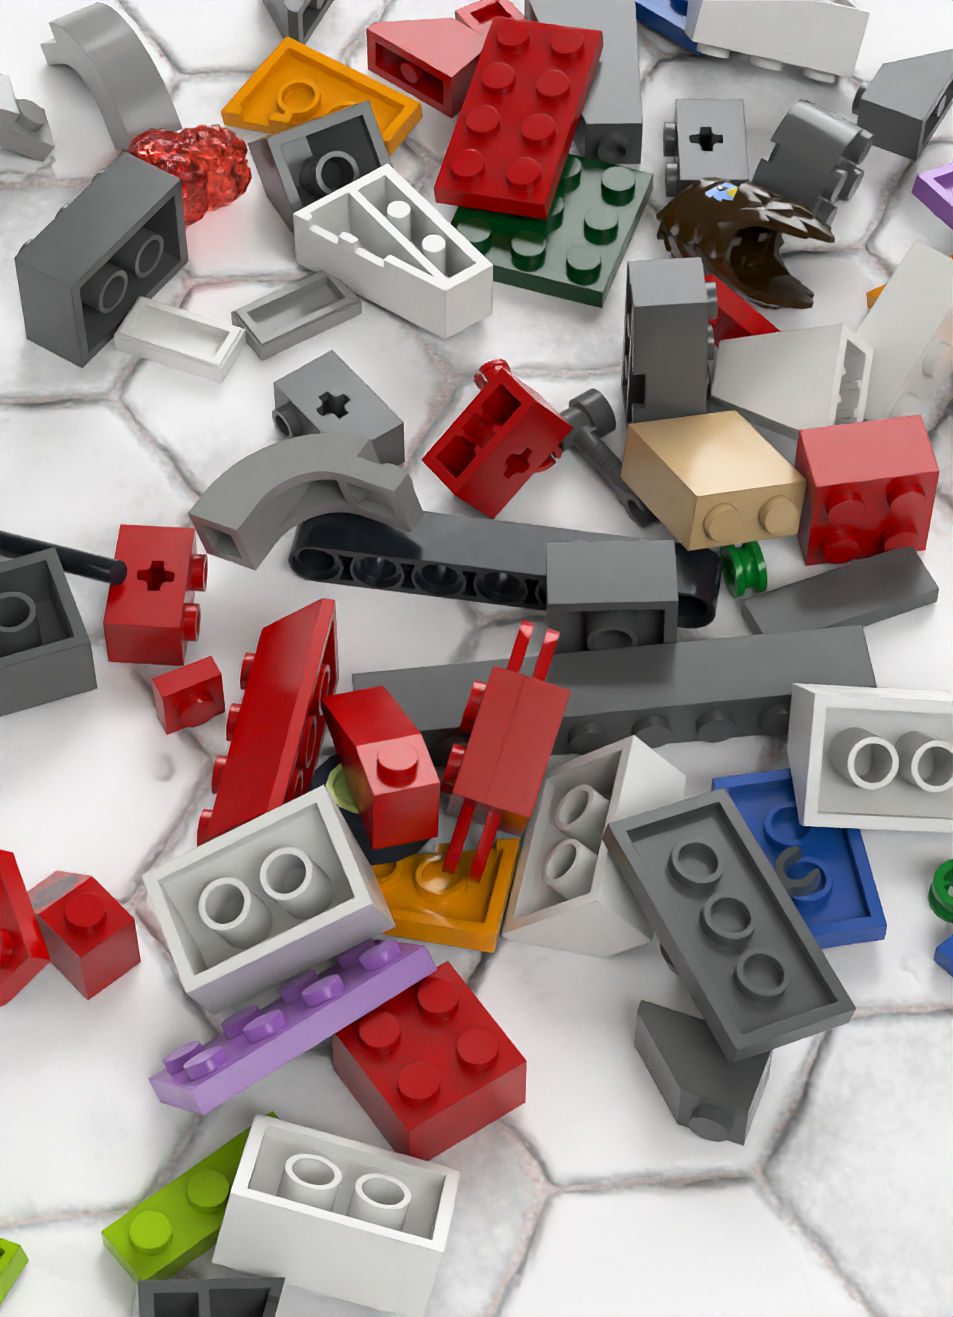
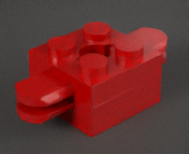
M525 620L521 622L507 668L504 669L493 665L488 683L474 680L459 730L471 733L467 747L456 743L453 744L440 786L441 793L451 796L446 813L458 817L441 871L452 875L455 874L472 821L484 825L467 877L468 880L480 883L497 830L518 837H522L534 809L571 692L569 689L545 682L560 635L559 631L547 628L532 677L519 673L535 625Z

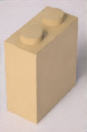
M736 410L628 424L621 478L688 551L798 535L807 480Z

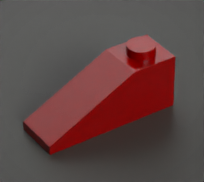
M384 685L320 697L322 713L372 850L438 837L439 778L422 734Z

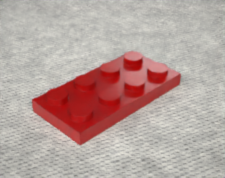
M499 16L493 17L433 188L436 203L547 220L604 47L601 30Z

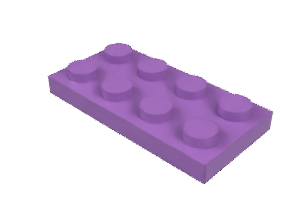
M372 938L336 955L335 957L338 962L317 975L315 970H310L285 982L278 989L282 997L261 1010L257 1005H253L234 1013L221 1023L224 1032L204 1045H201L200 1041H193L175 1049L162 1060L166 1068L151 1076L148 1080L161 1103L204 1115L438 970L426 946L397 942L396 939L385 941L373 940Z

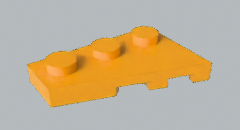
M288 36L281 41L221 110L223 122L226 126L274 134L297 124L369 100L388 155L393 154L423 118L420 102Z
M520 838L496 839V848L490 851L480 883L467 879L476 850L462 851L454 875L441 871L450 843L436 844L435 853L414 854L395 863L371 865L396 927L381 934L494 953L519 857Z

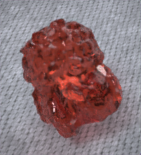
M201 124L195 128L186 127L181 132L168 131L164 128H150L133 138L127 149V153L181 179L185 229L203 219L207 212L229 206L246 192L252 179L248 160L245 159L248 152L245 141L239 139L230 129L222 128L219 124L210 126Z

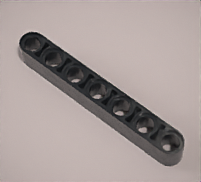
M423 511L424 515L414 529L408 532L361 515L335 512L312 517L296 526L288 562L290 568L297 575L315 582L546 611V543L569 542L572 540H584L587 542L631 541L640 538ZM675 542L678 586L677 627L686 629L705 627L713 622L716 616L723 569L722 559L709 548L688 551L681 543Z

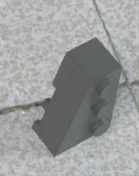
M701 257L627 261L621 389L627 428L628 424L706 414V400H710L711 393L710 371L707 360H713L714 358L712 324H708V319H717L718 299L716 283L705 282Z

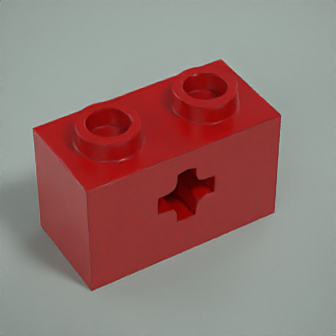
M501 367L421 460L455 496L493 520L574 427L538 392Z
M120 524L114 559L121 560L126 564L127 576L122 584L117 586L110 584L103 620L108 662L184 666L187 642H197L199 639L201 609L200 604H194L195 591H206L207 554L197 553L195 528Z

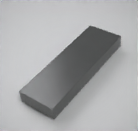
M913 547L892 549L744 599L742 601L741 614L754 635L862 625L865 627L937 602L939 587Z

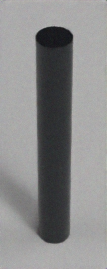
M0 530V556L14 559L55 547L65 573L116 586L122 584L126 579L127 566L121 560Z

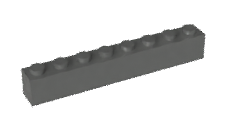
M852 625L553 654L545 682L569 689L571 692L551 755L571 753L585 755L632 735H635L651 749L672 743L692 741L716 743L733 737L763 734L769 736L787 735L793 683L877 688L863 626ZM538 656L524 657L519 673L532 677ZM509 659L352 674L353 691L384 685L422 734L434 767L447 766L453 744L456 743L467 747L471 733L461 731L459 727L474 680L488 683L493 665L506 669Z

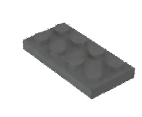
M725 787L607 824L602 837L606 848L729 1064L849 1023L856 1010L855 1005Z

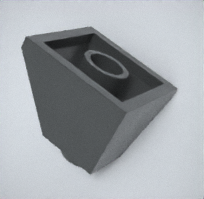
M369 100L247 143L266 196L293 235V213L387 163L393 168Z

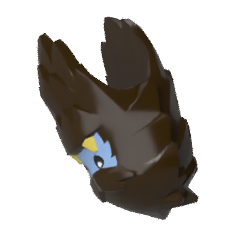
M708 177L699 179L686 187L656 214L657 220L661 222L657 232V239H663L666 251L671 252L673 259L701 257L704 275L714 274L742 299L761 308L775 310L779 308H812L814 293L789 273L779 255V249L784 244V240L781 237L782 233L802 239H808L809 237L828 243L835 241V236L831 232L832 227L815 216L804 203L783 199L781 195L750 181H746L737 187L727 179Z

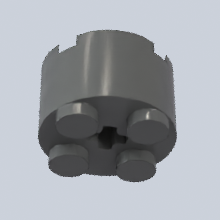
M800 99L787 112L774 132L770 141L776 143L768 161L761 158L752 182L781 195L783 199L804 203L815 216L831 226L838 207L834 206L839 197L849 201L862 181L864 170L856 167V165H860L867 156L874 142L875 134L816 103Z

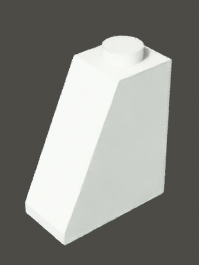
M844 323L720 340L716 366L712 371L711 396L728 409L736 410L748 422L798 442V434L801 429L863 422L874 348Z

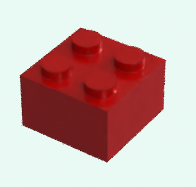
M921 414L799 430L794 468L807 480L797 538L805 566L824 563L842 564L850 560L869 558L892 549L913 547L915 551L926 550L940 470Z
M449 961L437 967L438 970L332 1035L334 1071L395 1152L425 1161L431 1160L526 1103L527 1060Z

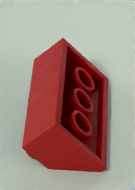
M321 598L263 627L256 652L245 653L240 674V689L245 690L242 703H232L229 709L226 724V740L231 742L228 755H218L214 764L211 790L212 794L217 795L213 810L203 809L197 829V847L309 792V786L317 768L327 729V724L320 707V697L335 695L339 681L336 602L334 599Z

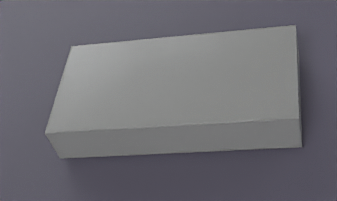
M322 270L232 311L231 319L232 325L246 329L247 344L263 361L362 314V302L342 280Z

